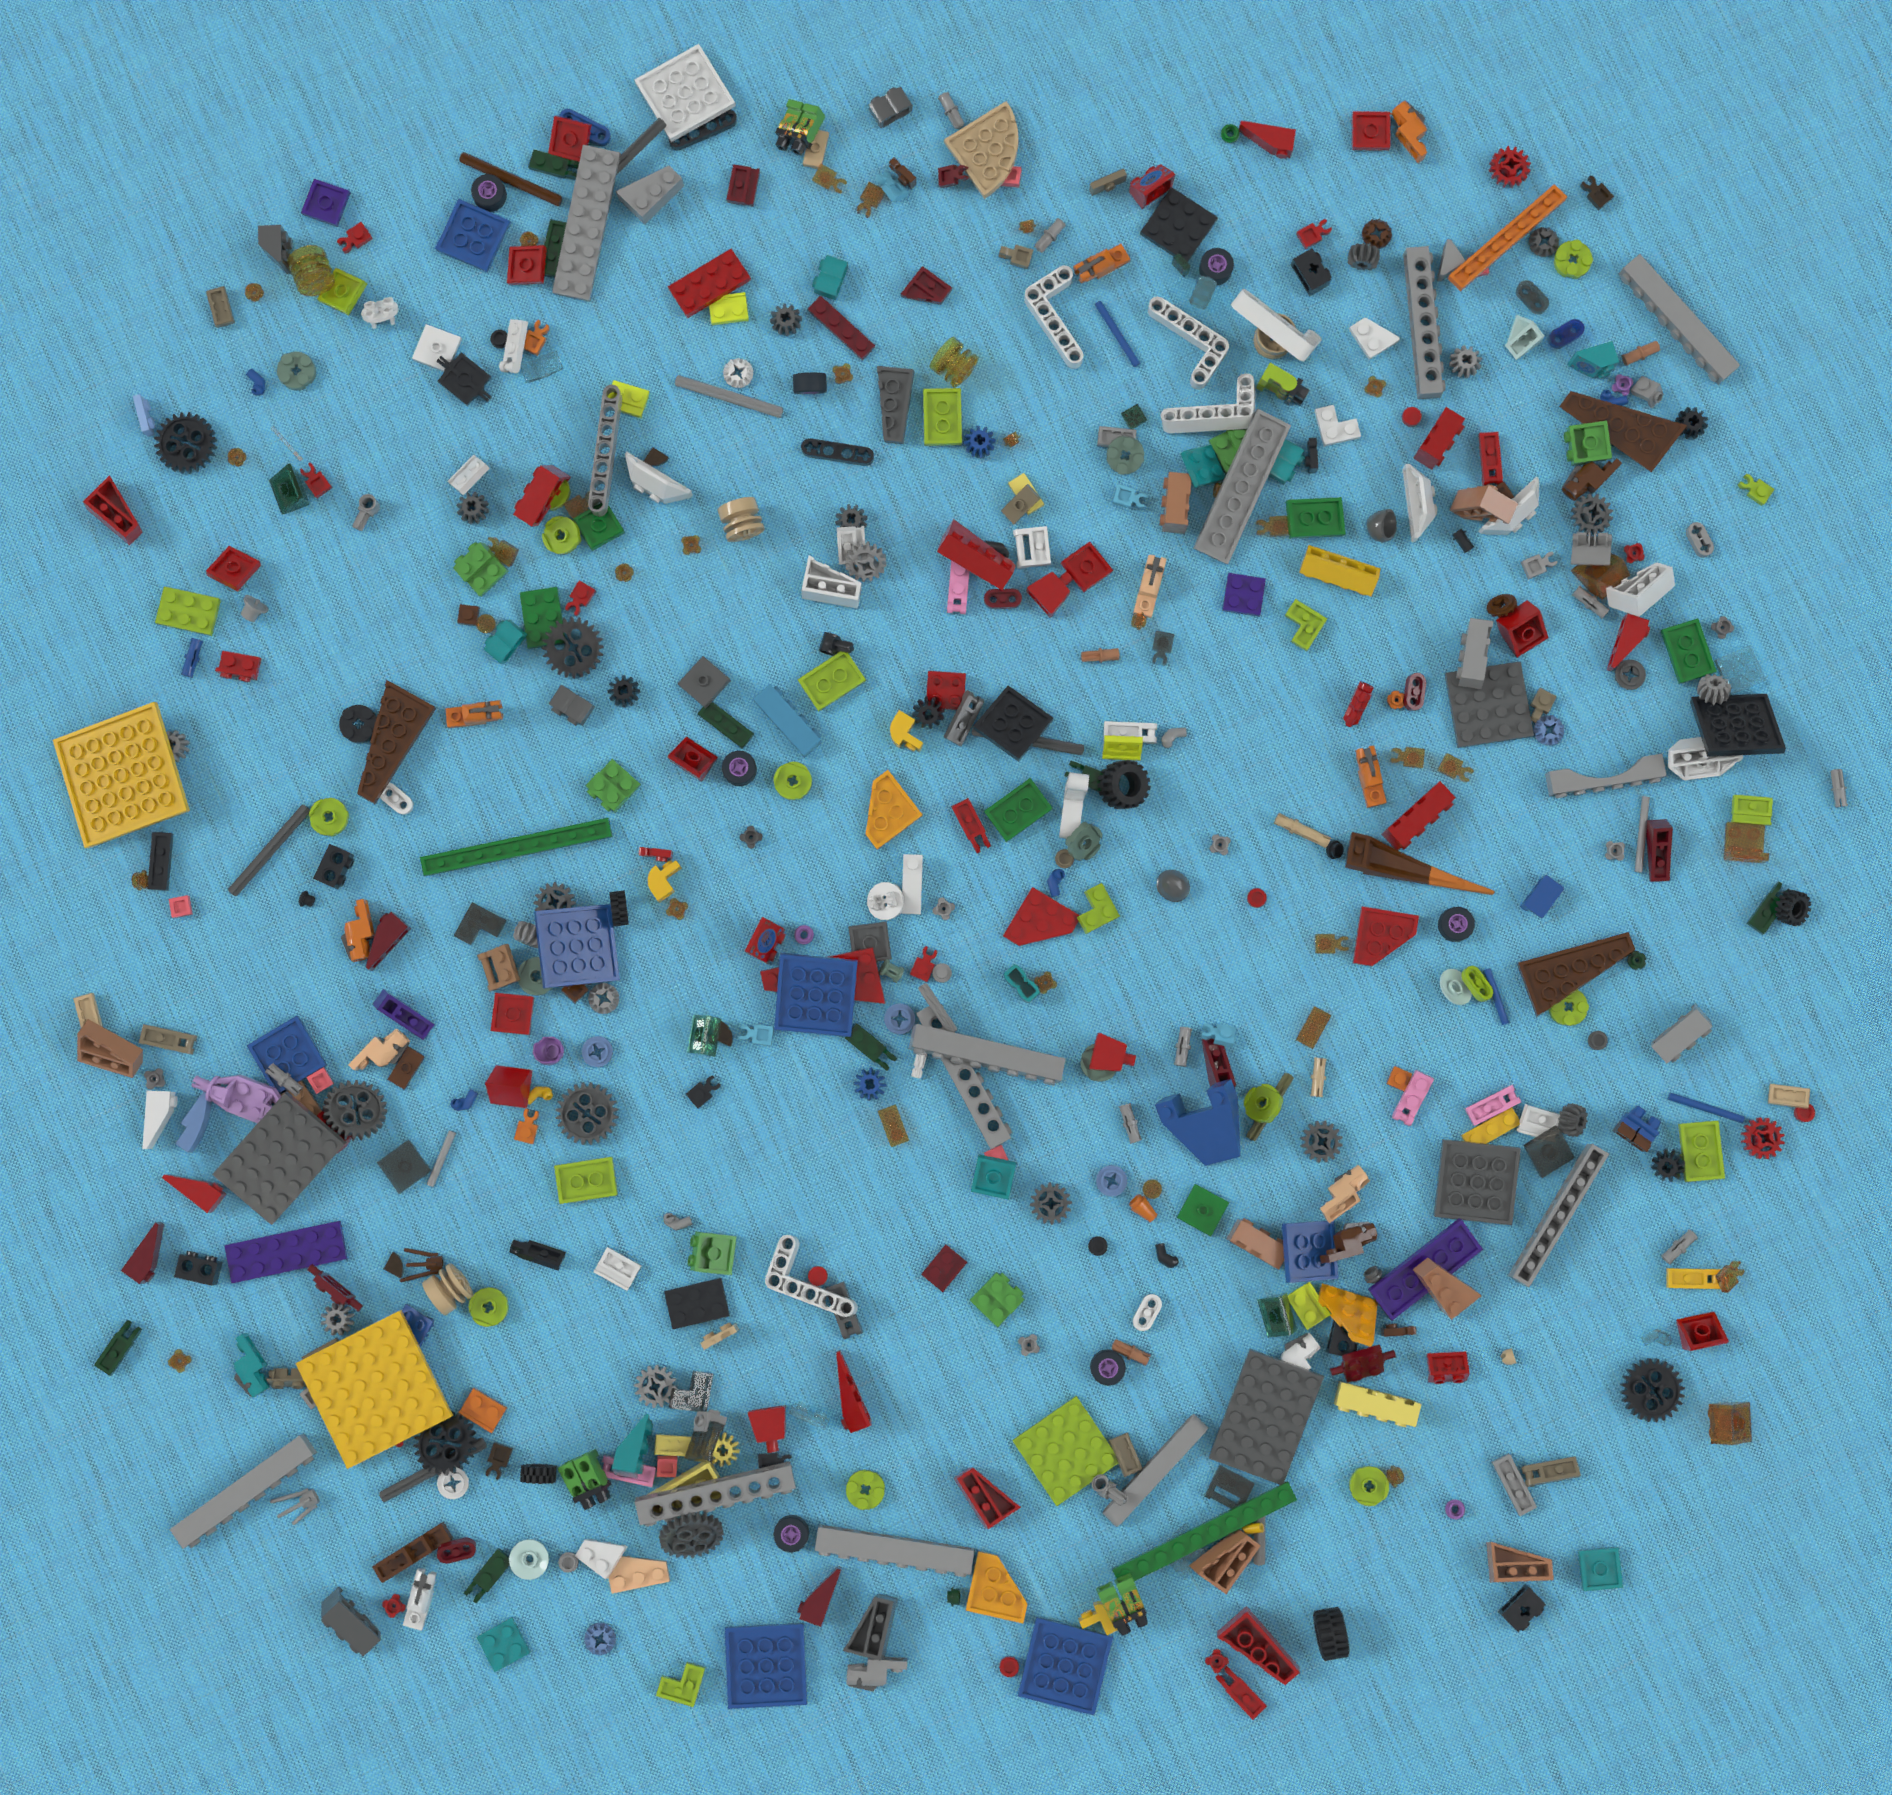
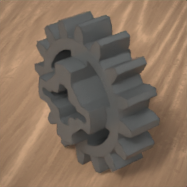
M1590 493L1586 498L1582 496L1579 499L1580 501L1574 503L1575 507L1571 509V512L1575 514L1571 516V519L1576 520L1573 526L1579 525V532L1584 529L1588 535L1592 531L1594 536V532L1599 531L1602 533L1604 528L1610 526L1608 522H1611L1613 517L1609 515L1613 510L1608 509L1611 503H1604L1605 497L1600 500L1599 494H1596L1592 498ZM1590 503L1589 507H1582L1584 504ZM1595 522H1602L1601 524L1594 526Z
M554 882L553 887H551L547 883V889L544 890L540 887L539 889L542 893L540 895L535 894L539 898L538 901H534V904L538 905L535 911L556 909L551 905L553 897L559 901L557 909H562L565 904H567V908L576 905V902L572 901L575 895H569L571 889L568 887L564 890V884L558 887L557 883ZM554 891H561L565 895L558 896ZM547 895L546 902L543 903V899Z
M1315 1121V1126L1312 1124L1308 1125L1309 1131L1303 1130L1306 1135L1305 1137H1300L1304 1141V1144H1301L1300 1147L1306 1148L1303 1153L1304 1155L1309 1153L1310 1160L1316 1157V1162L1320 1163L1321 1158H1323L1324 1162H1328V1157L1333 1160L1335 1159L1334 1153L1340 1154L1337 1148L1343 1146V1144L1339 1143L1338 1140L1343 1137L1337 1136L1340 1130H1333L1334 1124L1331 1123L1327 1126V1122L1323 1121L1322 1125H1320L1319 1121ZM1318 1129H1325L1329 1132L1322 1134ZM1311 1135L1313 1140L1312 1144L1309 1145V1137ZM1318 1138H1325L1324 1146L1317 1144L1319 1142ZM1332 1139H1334L1333 1148L1330 1147ZM1319 1149L1322 1150L1325 1154L1319 1155L1316 1154L1314 1151Z
M1048 1182V1187L1046 1188L1041 1184L1042 1190L1035 1189L1037 1195L1031 1196L1034 1202L1030 1203V1206L1035 1207L1032 1214L1038 1213L1036 1219L1039 1220L1042 1217L1044 1224L1047 1220H1050L1051 1225L1054 1224V1220L1061 1223L1060 1217L1067 1218L1065 1212H1071V1209L1067 1207V1205L1072 1204V1201H1067L1070 1194L1063 1193L1066 1189L1065 1187L1058 1189L1059 1184L1057 1183L1052 1187L1051 1182ZM1046 1191L1047 1196L1043 1200L1038 1201L1040 1195ZM1054 1191L1058 1192L1063 1199L1058 1200L1054 1196ZM1049 1198L1060 1202V1204L1053 1205V1209L1042 1205V1203L1048 1202ZM1063 1206L1062 1211L1055 1216L1057 1208ZM1039 1208H1045L1048 1216L1043 1215Z

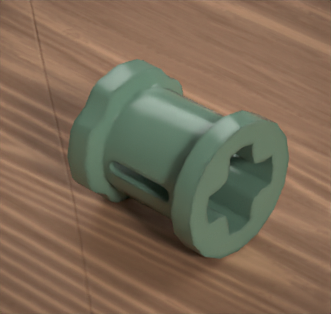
M886 959L880 967L879 974L886 975L892 978L893 982L897 983L903 975L904 968L901 966L897 967L890 963V960Z

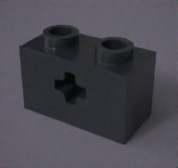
M1313 248L1293 258L1291 262V267L1309 297L1329 286L1331 282L1330 271L1324 268L1319 253H1315Z
M1525 1584L1498 1613L1513 1629L1519 1632L1520 1630L1524 1631L1530 1625L1529 1621L1534 1616L1538 1617L1544 1611L1543 1607L1546 1604ZM1522 1606L1525 1607V1613L1520 1609Z

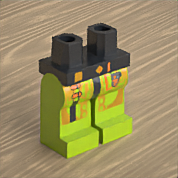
M1271 362L1256 386V389L1261 392L1264 388L1272 391L1279 399L1285 400L1284 403L1287 405L1292 401L1301 406L1310 391L1301 385L1302 379L1298 378L1296 380L1293 375Z

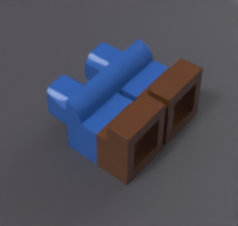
M1635 1106L1630 1112L1624 1114L1612 1131L1641 1152H1648L1654 1138L1660 1133L1657 1130L1661 1121L1651 1116L1647 1123H1645L1641 1118L1646 1111L1640 1106Z

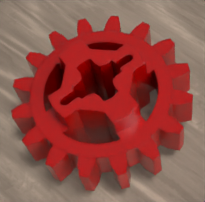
M1507 146L1505 151L1500 148L1498 153L1493 155V159L1489 163L1491 165L1489 172H1494L1491 178L1498 179L1497 185L1502 182L1504 188L1507 184L1510 185V188H1513L1515 183L1517 186H1520L1522 181L1527 179V175L1530 173L1528 168L1531 162H1526L1529 156H1523V150L1517 152V147L1510 150V147ZM1504 158L1503 162L1498 164L1499 160Z
M1759 1117L1756 1118V1122L1754 1120L1749 1121L1751 1126L1744 1125L1747 1131L1741 1132V1135L1745 1136L1741 1143H1746L1743 1149L1750 1150V1156L1756 1154V1159H1761L1763 1155L1764 1159H1769V1155L1772 1157L1776 1156L1775 1151H1782L1779 1145L1785 1144L1784 1141H1781V1137H1784L1785 1134L1779 1133L1782 1127H1775L1776 1121L1770 1122L1769 1118L1762 1120ZM1760 1125L1765 1126L1762 1130L1756 1129ZM1760 1135H1764L1763 1138L1766 1142H1761L1762 1138L1760 1137ZM1764 1146L1770 1148L1767 1151H1760Z

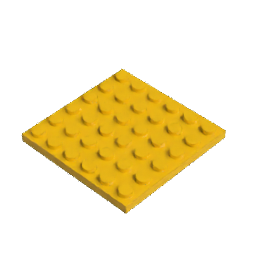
M157 702L146 704L53 740L84 848L94 847L190 811Z
M402 1310L295 1363L347 1469L453 1416Z

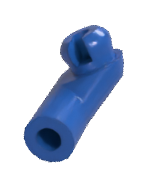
M250 369L246 376L254 382L251 391L254 395L261 396L265 392V379L255 370Z
M1603 390L1600 395V399L1620 406L1628 404L1626 395L1615 398L1610 390Z
M1055 869L1047 879L1051 897L1061 895L1058 884L1065 877V872L1062 869Z
M470 1089L465 1098H455L451 1101L450 1105L455 1111L470 1109L479 1093Z

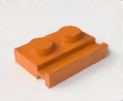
M473 1388L458 1413L493 1433L507 1407L478 1389Z

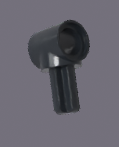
M824 632L818 651L831 656L839 652L851 653L854 651V644L842 641L838 635Z

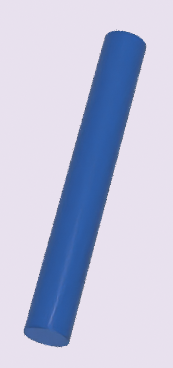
M1491 968L1483 970L1486 980L1493 989L1492 997L1502 1025L1507 1024L1509 1020Z

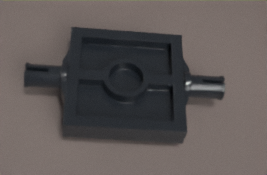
M462 352L451 362H448L442 356L439 357L440 359H437V363L445 368L443 375L437 381L440 385L466 406L478 396L487 403L492 396L484 391L485 385L491 379L488 373Z

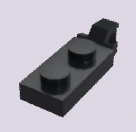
M513 1239L510 1246V1253L524 1260L559 1271L566 1254L564 1251L531 1240L523 1243Z

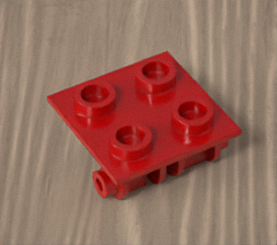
M928 671L927 696L929 701L932 700V697H935V703L938 701L942 702L940 707L957 710L965 692L966 673Z

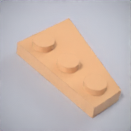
M622 1556L609 1576L612 1594L670 1582L667 1561Z

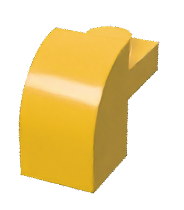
M900 710L890 725L891 739L898 748L904 742L906 743L905 747L909 750L920 752L923 742L909 734L915 724V719Z
M670 860L665 863L661 871L655 865L649 872L648 886L659 903L675 892L667 879L682 869L676 860L674 862Z
M1102 1601L1093 1602L1095 1611L1087 1610L1081 1613V1617L1078 1618L1082 1629L1101 1621L1106 1635L1118 1631L1117 1628H1114Z

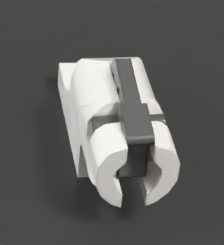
M1305 1333L1286 1343L1285 1351L1279 1359L1309 1370L1311 1366L1306 1359L1310 1360L1321 1347L1310 1333Z
M419 1568L416 1571L403 1626L422 1631L433 1597V1587L437 1574L431 1571V1573L425 1575L426 1569Z

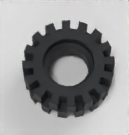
M1789 889L1787 892H1783V896L1780 895L1778 897L1780 901H1776L1778 907H1775V911H1778L1775 913L1778 921L1792 926H1800L1801 922L1804 923L1806 921L1805 917H1809L1807 913L1808 911L1811 912V908H1809L1811 902H1809L1810 897L1807 894Z
M625 890L609 892L613 927L629 925Z
M521 1465L520 1482L532 1484L556 1483L557 1466Z

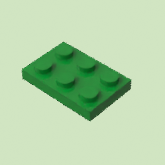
M1342 497L1286 501L1289 539L1334 537L1346 534Z
M558 587L519 592L525 633H527V648L534 649L546 646L547 643H544L542 639H548L545 632H552L549 626L557 627L555 621L562 624ZM557 639L554 645L564 644V641Z
M1698 618L1660 631L1679 684L1717 672Z
M1029 778L987 808L984 813L1007 843L1053 808L1032 779Z

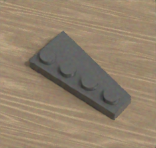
M877 366L885 443L904 444L915 372L913 369Z

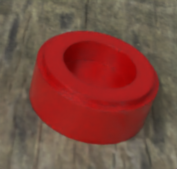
M1408 407L1402 414V422L1408 427L1418 425L1422 417L1420 410L1416 407Z
M1260 888L1252 889L1247 895L1248 904L1254 908L1263 906L1267 900L1266 893Z
M1809 1104L1808 1109L1795 1107L1794 1116L1800 1122H1810L1815 1117V1109L1811 1104Z
M821 1266L813 1267L808 1273L810 1283L815 1286H821L827 1281L828 1273Z
M1013 1656L1002 1658L999 1664L1000 1672L1006 1677L1015 1676L1019 1671L1017 1659Z

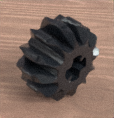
M1687 407L1685 411L1678 413L1679 417L1675 419V422L1687 425L1680 436L1685 434L1686 439L1690 437L1696 439L1698 435L1702 436L1705 433L1704 429L1708 427V424L1705 422L1708 420V417H1702L1704 411L1698 413L1697 407H1694L1692 410Z
M622 675L621 681L618 677H615L614 679L617 683L610 682L609 685L613 689L607 690L608 694H613L609 699L611 701L616 700V706H619L621 702L623 708H626V702L633 706L634 704L631 700L638 701L639 698L635 694L641 693L640 689H635L639 685L638 682L632 683L633 677H629L626 681L625 675ZM621 689H623V690L627 689L628 693H627V694H626V693H623V694H622V693L620 692V690H621Z
M925 696L924 701L918 699V705L913 706L915 711L912 713V716L917 717L915 720L916 724L922 721V728L928 724L929 728L932 729L933 723L938 726L940 724L939 720L944 719L942 713L945 712V709L940 707L942 705L941 701L935 703V697H932V700L929 701L928 696ZM927 709L932 710L930 715H926Z
M1667 1148L1664 1149L1663 1153L1658 1151L1656 1153L1657 1157L1652 1159V1162L1655 1164L1651 1168L1657 1170L1655 1176L1662 1175V1181L1668 1177L1669 1181L1672 1182L1673 1176L1679 1179L1680 1173L1685 1171L1682 1167L1685 1165V1161L1680 1160L1682 1154L1675 1156V1149L1671 1153L1668 1152ZM1670 1162L1669 1165L1672 1164V1167L1667 1168V1165L1665 1166V1163Z

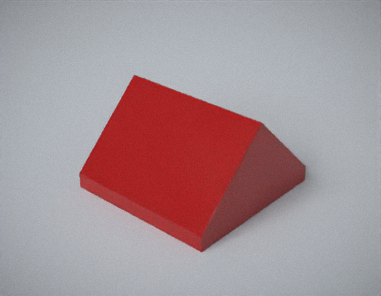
M685 737L668 755L670 762L701 782L718 758L688 737Z
M496 1065L485 1082L490 1104L527 1108L533 1070Z
M1715 1312L1676 1320L1684 1350L1693 1351L1729 1343Z

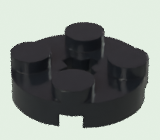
M353 705L343 710L339 720L340 731L345 738L353 743H366L372 738L377 716L370 708L364 705ZM358 719H360L361 722H364V725H361L360 729H357V726H354V723L357 722Z

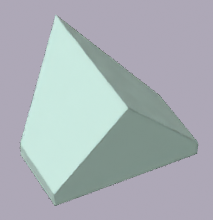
M1516 315L1505 346L1517 360L1539 345L1545 336L1534 321Z

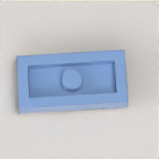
M140 394L133 396L142 432L147 437L155 435L153 430L155 422L149 415V410H151L149 401Z

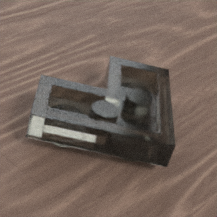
M472 902L454 936L472 945L480 929L498 937L507 920Z
M693 1370L690 1390L672 1388L669 1408L707 1412L713 1373Z

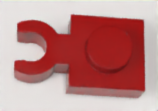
M1326 219L1321 220L1317 227H1315L1314 223H1311L1296 232L1305 250L1322 241L1321 235L1325 236L1331 233V227L1327 230L1322 227L1327 223Z
M360 222L346 231L348 237L339 238L337 243L339 246L343 243L347 244L342 249L346 254L351 251L352 246L355 245L359 249L373 238L363 223Z
M308 463L311 467L310 472L306 473L302 468L300 472L304 477L309 478L305 483L318 499L332 489V486L321 471L316 474L314 465Z
M579 580L569 596L573 601L566 605L565 610L569 611L571 607H576L574 615L577 617L581 612L580 606L587 607L596 590Z
M639 847L638 855L656 858L658 862H667V859L672 860L673 851Z
M927 946L923 949V959L917 957L910 972L911 976L928 982L935 966L930 961L937 956V950L934 951L933 955H927Z

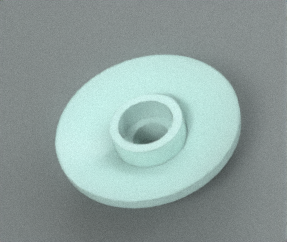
M1448 969L1441 974L1440 987L1445 997L1456 1005L1468 1003L1472 993L1463 982L1461 972L1456 969Z
M532 1539L523 1540L516 1544L509 1557V1564L513 1573L525 1580H532L541 1576L549 1563V1555L544 1545ZM528 1555L533 1556L534 1560L532 1562L527 1560Z

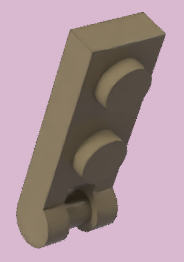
M143 1024L139 1043L193 1055L194 1049L192 1048L194 1041L197 1040V1036ZM181 1039H186L185 1047L180 1046Z
M1576 1456L1521 1467L1527 1479L1525 1481L1527 1487L1581 1476ZM1535 1471H1538L1539 1474L1537 1478H1534L1533 1475Z

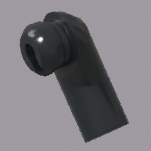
M985 540L988 545L1004 557H1009V552L1003 543Z
M1165 1243L1155 1244L1157 1258L1161 1264L1168 1268H1174L1178 1265V1258L1166 1253Z

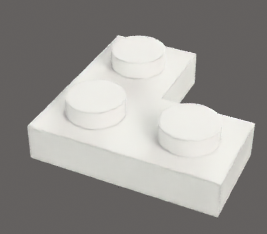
M1334 405L1315 409L1323 447L1361 437L1357 418L1338 423Z

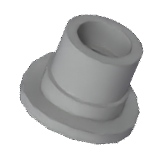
M250 595L244 596L245 606L241 611V615L246 620L255 622L261 613L268 612L269 608L260 602L259 599H255Z

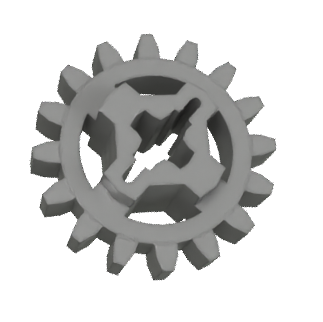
M859 542V547L853 545L852 551H847V557H845L846 570H849L850 576L855 574V580L861 577L862 582H865L866 578L872 581L873 576L879 578V572L884 573L886 555L883 554L882 548L877 549V544L870 546L869 542L866 545Z
M650 1365L648 1366V1372L643 1369L641 1370L643 1376L636 1377L639 1383L634 1384V1387L639 1388V1390L635 1392V1395H641L639 1401L646 1400L645 1406L652 1403V1407L655 1408L657 1403H659L660 1407H663V1401L669 1403L671 1401L669 1396H675L672 1390L677 1389V1386L673 1385L676 1378L670 1377L673 1373L672 1371L665 1372V1366L660 1370L659 1365H656L655 1369H652ZM656 1373L663 1375L666 1379L657 1377ZM648 1376L649 1382L643 1387V1382ZM653 1381H655L656 1384H660L658 1391H656V1389L651 1388V1386L654 1384ZM669 1386L667 1394L663 1397L662 1391L664 1387ZM646 1394L654 1395L655 1399L649 1398Z

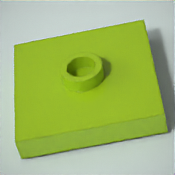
M335 268L317 300L349 316L367 283L345 271Z

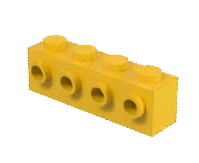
M1308 545L1299 573L1306 577L1322 580L1324 583H1332L1343 589L1356 591L1361 595L1372 596L1381 568Z

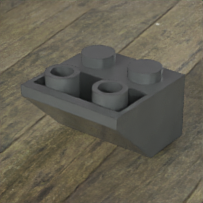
M281 225L258 226L259 246L286 274H291V267H293V258L290 256V249H293L292 238L288 236L287 231Z

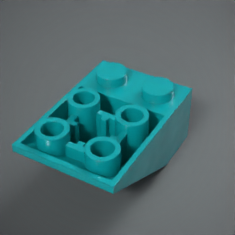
M649 1414L644 1415L617 1447L612 1465L615 1475L638 1479V1474L642 1475L644 1468L642 1457L647 1455L649 1446L647 1435L651 1436L653 1429Z

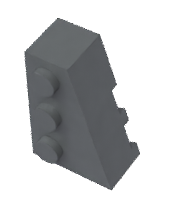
M337 1587L321 1603V1621L326 1627L334 1629L336 1631L335 1634L340 1640H346L353 1652L356 1654L359 1652L364 1657L381 1641V1632L365 1614L361 1615L353 1607L356 1604L352 1600L348 1603L341 1595L343 1590Z
M882 1594L876 1595L843 1651L879 1661L884 1659L898 1598Z

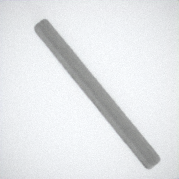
M677 375L675 379V385L778 418L783 413L782 407L684 376Z

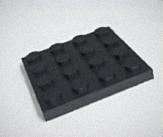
M1767 694L1729 695L1727 701H1723L1722 704L1715 703L1714 705L1711 702L1705 703V700L1699 699V696L1691 697L1690 704L1707 757L1785 753L1786 747Z

